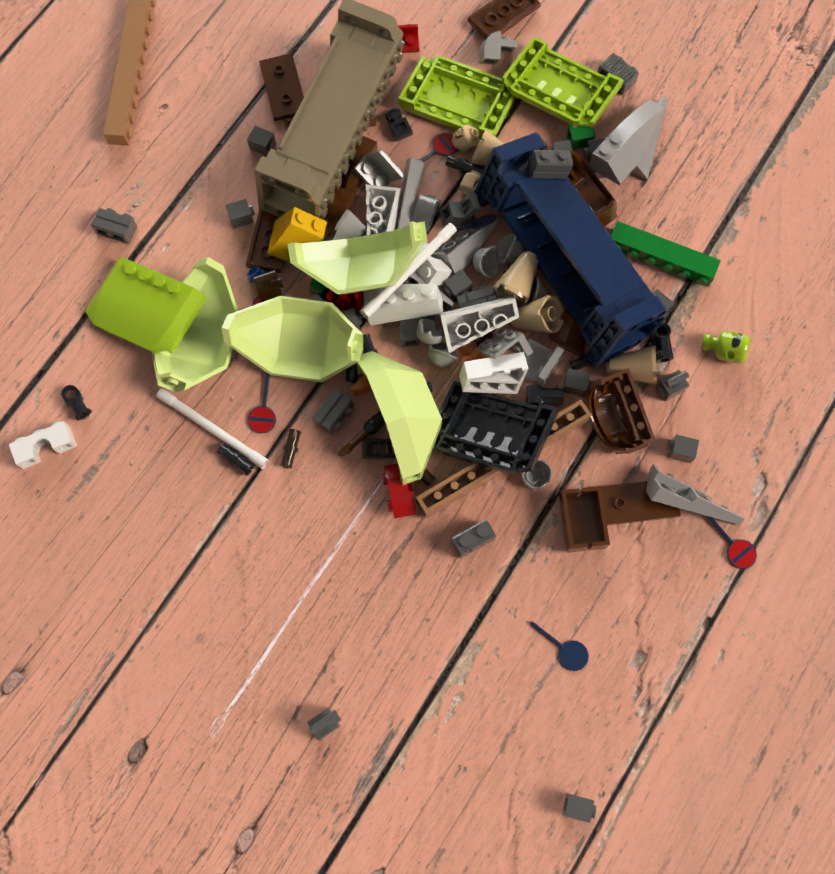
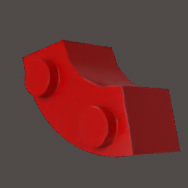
M398 463L384 466L385 473L382 474L383 484L388 485L390 500H387L389 512L393 511L394 519L416 515L417 509L411 483L402 484Z

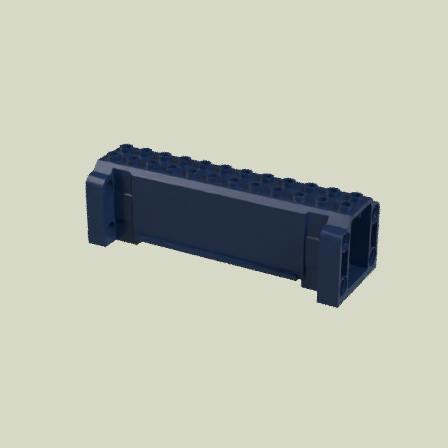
M532 133L493 148L474 193L477 195L480 207L490 204L496 213L502 212L503 219L517 236L525 250L537 256L539 261L537 267L580 326L579 332L590 346L584 355L594 368L641 343L666 318L668 309L658 296H654L653 292L648 288L642 277L637 273L631 262L626 258L620 247L612 239L609 232L601 224L568 177L567 179L530 177L528 161L533 150H548L546 143L540 135Z

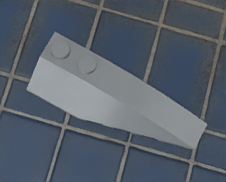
M650 99L632 112L592 153L590 168L620 185L640 163L665 107Z

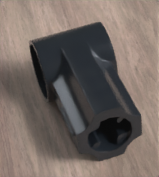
M662 322L650 334L653 346L656 347V362L660 363L674 359L670 341L671 328L668 324ZM657 331H661L664 336L658 335Z
M538 384L526 386V403L538 406L539 403L544 405H563V388H543V386Z

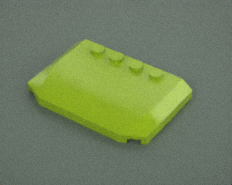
M536 37L530 40L502 77V83L513 96L573 126L585 127L594 126L624 82L623 79L611 73H608L606 77L548 49V43Z
M422 56L398 97V104L407 112L455 130L465 125H470L477 129L479 133L478 138L481 139L485 129L496 137L516 97L509 92L500 77L443 56H435V59H426V56Z
M119 257L85 312L97 328L153 354H160V352L164 351L174 353L207 297L192 286L126 258Z

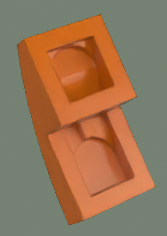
M364 375L351 387V392L354 396H359L372 390L367 377Z

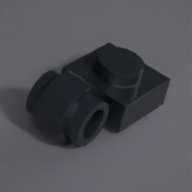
M393 108L385 114L390 124V129L397 141L413 135L406 117L402 118L399 108Z

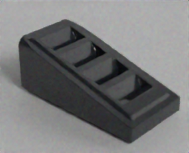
M364 438L362 440V459H396L395 454L392 452L391 440L385 438ZM385 444H388V453H385ZM369 445H372V453H369ZM377 445H380V453H377Z

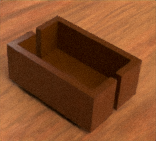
M601 486L586 487L581 492L579 488L561 490L558 496L567 553L585 551L587 548L588 551L606 549L610 545Z

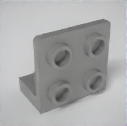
M381 149L365 154L353 168L354 172L368 185L386 187L389 182L401 180L405 177L401 168L389 159L390 156Z
M507 328L497 331L493 338L484 341L481 347L477 349L480 354L493 359L499 357L506 350L516 353L524 352L525 356L533 353L523 333Z
M529 339L527 342L533 353L525 356L528 365L525 378L535 384L544 386L560 361L564 349L557 346L555 351H552Z

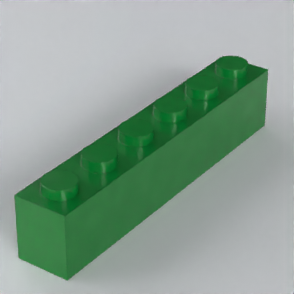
M619 221L616 222L611 234L612 239L628 257L644 261L650 266L654 265L662 268L665 272L675 273L681 278L696 281L699 285L710 286L721 262L717 258Z

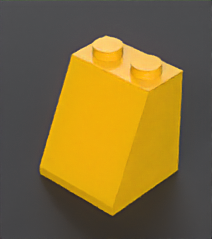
M293 207L275 220L267 254L290 263L288 244L294 242H321L324 237L327 221Z

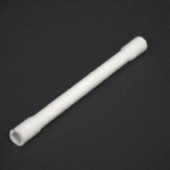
M448 223L415 257L396 285L384 288L360 310L361 314L369 319L380 308V305L457 231L456 227L452 223Z
M164 388L157 392L156 397L175 408L247 457L249 461L259 468L264 469L269 460L257 451L247 447L178 400L176 396Z

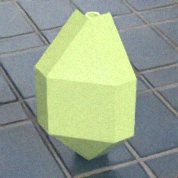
M412 221L409 222V226L394 231L349 239L289 243L290 263L336 294H349L393 287L427 242L425 221L419 223Z
M209 257L198 260L182 282L205 294L207 299L174 353H169L168 351L160 352V354L151 353L157 384L173 392L184 391L227 369L233 348L224 342L222 326L227 315L237 312L238 308L224 266Z
M278 296L227 315L222 326L223 339L227 345L273 376L322 383L358 363L363 351V334L330 302Z
M370 351L361 354L360 361L356 363L358 375L365 374L389 433L400 469L401 482L405 485L419 480L423 476L442 424V418L422 372L376 352Z

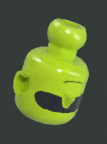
M722 331L719 338L711 334H705L701 349L704 351H716L715 356L719 360L740 364L745 362L747 358L750 338L745 334L736 333L735 331Z

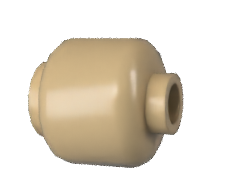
M470 125L461 127L453 134L452 142L454 147L462 152L470 150L478 144L479 133L476 128Z
M471 171V173L468 172L464 175L459 186L464 197L470 192L474 193L482 174Z

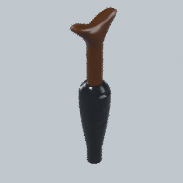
M381 411L368 419L363 425V430L342 447L338 452L340 457L350 454L368 435L376 434L384 426L385 421Z

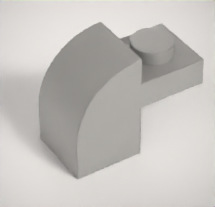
M500 31L492 33L480 45L478 63L495 65L500 61L501 52L511 53L517 48V41L512 40L510 37L501 38Z

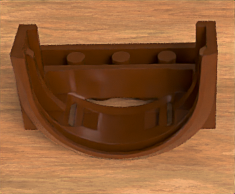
M570 150L573 167L569 171L568 178L573 185L581 178H584L574 187L605 227L618 217L616 214L617 202L589 166L574 151Z
M629 368L589 382L591 388L588 395V410L592 414L590 419L596 433L606 446L614 450L616 454H629L647 447L648 443L656 441ZM606 394H611L606 397L598 399L599 397L604 396ZM615 399H616L617 404H618V406H619V409H620L621 415H622V417H623L625 426H624V424H623V422H622V420H621V418H620V416H619V413H618V411H617L616 404H615ZM624 431V433H622V434H620V435H617V436H615V437H612V435Z

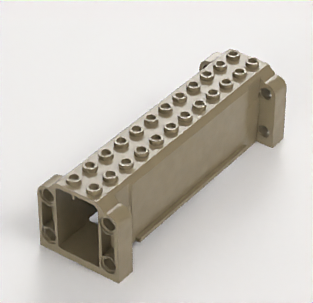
M354 0L342 1L338 9V21L330 34V48L278 146V151L270 149L267 157L261 156L254 169L259 209L281 217L293 207H296L320 219L325 218L328 211L327 206L334 200V191L336 188H340L342 183L341 177L347 173L350 159L353 160L355 157V148L357 145L360 146L363 139L362 134L364 131L367 132L370 125L369 120L375 116L376 105L381 103L383 91L388 89L389 79L395 75L396 64L402 60L403 53L401 51L405 43L402 41L403 32L397 26V21L393 16Z

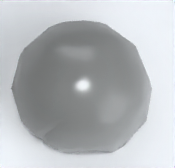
M420 319L417 324L416 335L423 343L436 345L444 339L443 328L436 329V323L433 320Z
M537 460L533 471L520 473L524 485L530 489L543 488L552 479V469L544 460Z

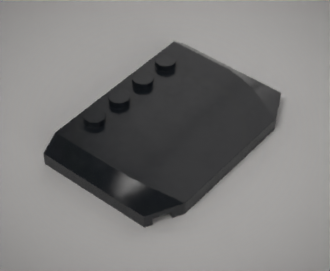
M453 381L439 410L442 424L434 447L441 454L510 475L531 472L559 411L556 407L540 403L538 406L490 393L463 392L461 382Z

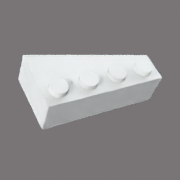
M366 184L367 235L397 229L402 194L400 188Z
M401 284L380 305V308L368 321L372 326L443 313V299L437 284ZM384 288L365 291L364 306Z
M513 296L439 314L449 353L519 318L516 299Z

